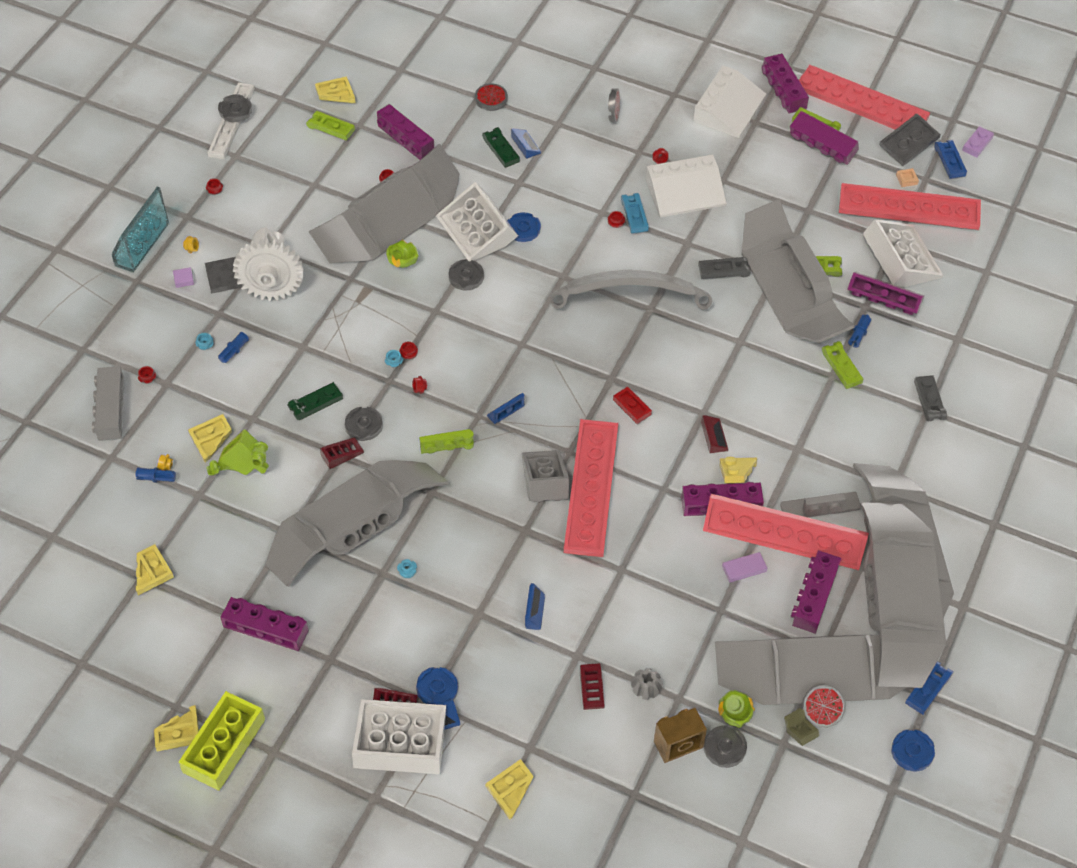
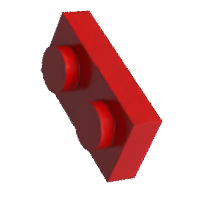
M628 386L613 395V401L636 424L652 415V410Z

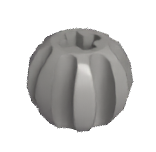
M645 668V671L638 670L631 679L633 693L636 696H642L644 700H648L649 697L655 698L658 696L663 684L662 680H660V674L657 671L652 672L651 668Z

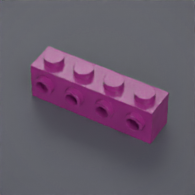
M781 53L764 57L762 72L768 78L769 84L774 88L776 96L780 98L783 108H786L789 114L797 112L800 107L807 109L809 96L784 55Z
M388 104L377 111L378 127L419 160L434 149V139L392 105Z
M800 111L790 125V133L793 138L804 141L811 148L819 149L824 155L832 156L839 163L843 162L848 165L859 150L857 140L803 111Z
M853 272L847 288L855 296L869 297L868 300L879 303V301L885 302V306L896 309V307L902 308L904 313L910 315L919 312L925 296L859 272Z
M761 482L690 484L682 486L683 516L706 515L711 494L759 506L764 504Z
M819 550L816 557H811L808 566L811 569L810 574H805L802 583L806 586L804 590L800 589L797 596V601H800L799 605H794L791 617L794 618L792 626L816 634L840 565V557Z
M230 597L220 617L224 628L298 652L309 631L307 621L302 617L289 616L283 611H274L262 604L255 605L243 598L236 599Z

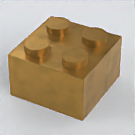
M696 708L681 710L677 715L670 718L668 716L663 717L656 723L654 744L664 763L704 747L707 729Z

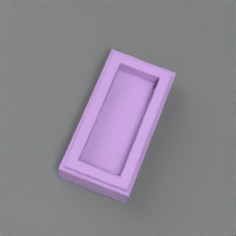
M760 552L723 562L722 564L729 583L765 573L768 569Z

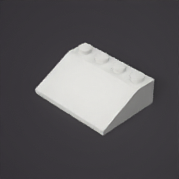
M722 66L695 106L694 122L740 138L765 99L766 93L739 71Z
M713 155L647 166L646 182L660 218L727 205L719 168Z
M476 182L436 215L468 261H475L502 249L518 236L486 192Z
M874 219L863 233L867 244L871 247L874 256L878 259L882 270L887 274L891 284L909 287L941 279L944 276L913 225Z
M361 699L352 750L353 768L440 774L446 705Z

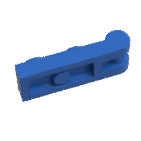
M954 141L935 142V151L938 152L949 179L965 177L967 170Z
M937 661L923 687L914 688L906 699L905 704L924 715L949 681L954 671L949 668L945 669Z

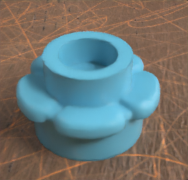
M201 333L197 336L195 344L199 349L206 350L213 346L214 339L208 333Z
M390 350L387 352L385 359L387 365L397 367L403 362V357H401L399 351Z
M404 559L398 564L397 571L400 572L399 574L403 578H411L416 573L417 564L409 559Z

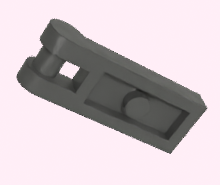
M746 257L703 260L698 263L701 279L730 276L748 277L751 274L750 268L747 267L748 260Z
M934 375L915 377L914 383L926 421H933L937 418L940 420L947 419V411L943 406Z

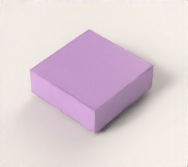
M191 267L173 270L176 288L194 285Z

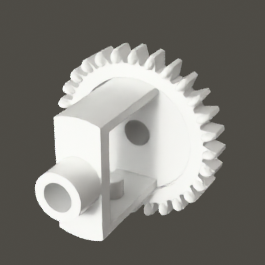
M264 227L254 233L250 246L246 243L244 248H240L239 253L236 254L233 264L234 278L238 279L237 284H242V290L248 288L247 294L254 292V298L261 295V300L267 296L269 301H271L272 297L278 301L279 295L285 299L286 294L291 296L292 291L296 292L297 287H300L304 271L303 263L299 261V255L295 256V250L290 252V246H284V236L281 233L271 232L267 227Z

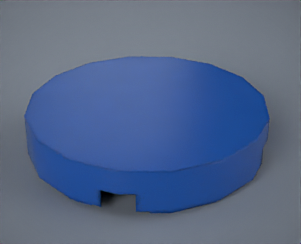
M516 213L507 220L518 236L514 240L518 242L532 241L540 234L541 223L531 213Z
M428 668L418 677L416 685L417 695L425 704L437 705L454 700L458 691L457 678L446 668Z
M903 730L893 740L891 753L893 759L900 767L908 771L917 772L923 771L930 766L935 757V746L930 737L922 731Z

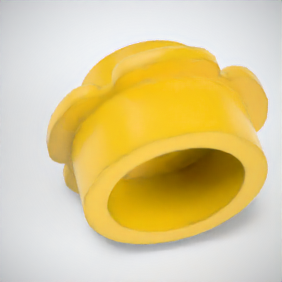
M187 236L183 242L184 249L188 250L190 254L196 252L199 248L198 239Z
M169 454L160 455L157 465L159 470H171L173 459L169 458Z

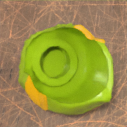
M404 240L388 246L386 250L389 263L397 268H406L415 264L419 256L416 246L412 242L406 243Z
M730 690L718 702L719 715L729 725L741 728L753 717V711H755L753 701L745 693Z

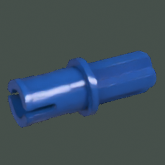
M863 314L858 324L853 328L854 332L848 341L850 346L855 341L853 347H859L863 336L867 334V328L872 320L869 315Z
M240 332L232 342L227 343V347L218 355V359L222 363H227L235 354L240 352V348L249 341V337L245 333Z
M138 467L136 469L135 476L137 480H149L157 483V481L174 482L176 479L174 471L159 470L157 467L154 469Z

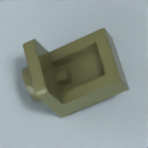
M802 708L784 717L787 733L801 746L819 737L818 729L806 719Z

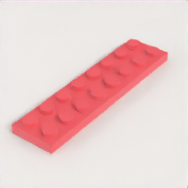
M812 65L808 66L799 79L808 95L895 130L915 114H919L925 121L930 116L928 111Z
M842 183L839 213L979 230L981 199Z
M580 419L564 553L595 557L604 556L618 423Z
M715 494L710 496L703 528L705 532L808 558L816 557L819 550L840 557V566L856 570L860 569L869 535L868 532Z

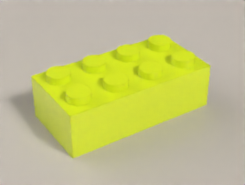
M225 691L178 763L182 773L220 791L264 723L263 709Z

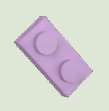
M979 126L964 144L962 151L977 158L993 139L994 133Z

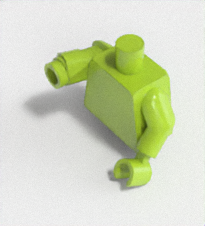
M244 429L223 448L218 462L215 460L210 461V466L206 467L208 475H216L222 470H233L243 475H248L253 469L263 474L269 467V464L266 463L268 445L262 441L258 442Z

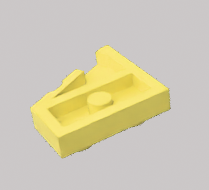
M222 414L188 429V432L204 462H207L232 433V429Z
M757 457L720 458L719 466L724 483H744L747 480V476L752 473V467L757 466Z
M196 705L189 707L190 711L181 717L176 715L169 722L154 729L157 752L191 744L199 732Z
M521 759L485 784V787L509 820L513 818L534 777Z

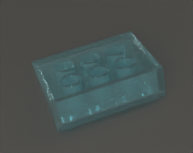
M156 187L121 234L111 254L116 267L134 273L168 226L169 220L160 187Z

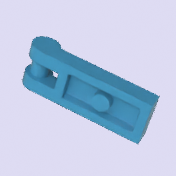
M633 193L631 196H627V194L621 195V203L625 210L630 232L648 231L649 226L639 193Z

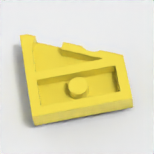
M347 76L315 84L319 100L356 103Z
M155 544L137 553L136 592L138 596L174 578L172 571Z

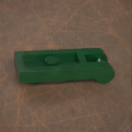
M499 127L494 128L491 132L486 131L482 133L484 141L505 168L520 162L519 155L503 136Z
M332 382L297 400L289 401L287 406L290 411L294 412L293 415L297 420H302L342 400L343 394L336 384Z

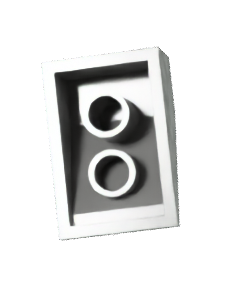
M560 450L522 452L529 501L542 502L543 500L560 501L562 499H569V478Z

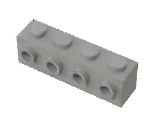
M121 366L97 368V376H94V384L97 389L93 392L96 406H93L95 422H92V432L96 433L98 440L122 439L124 376Z

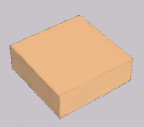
M913 168L897 171L896 176L901 187L918 185L919 180Z

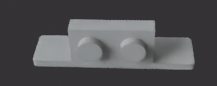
M857 492L789 500L780 503L783 512L803 517L855 511L861 508Z

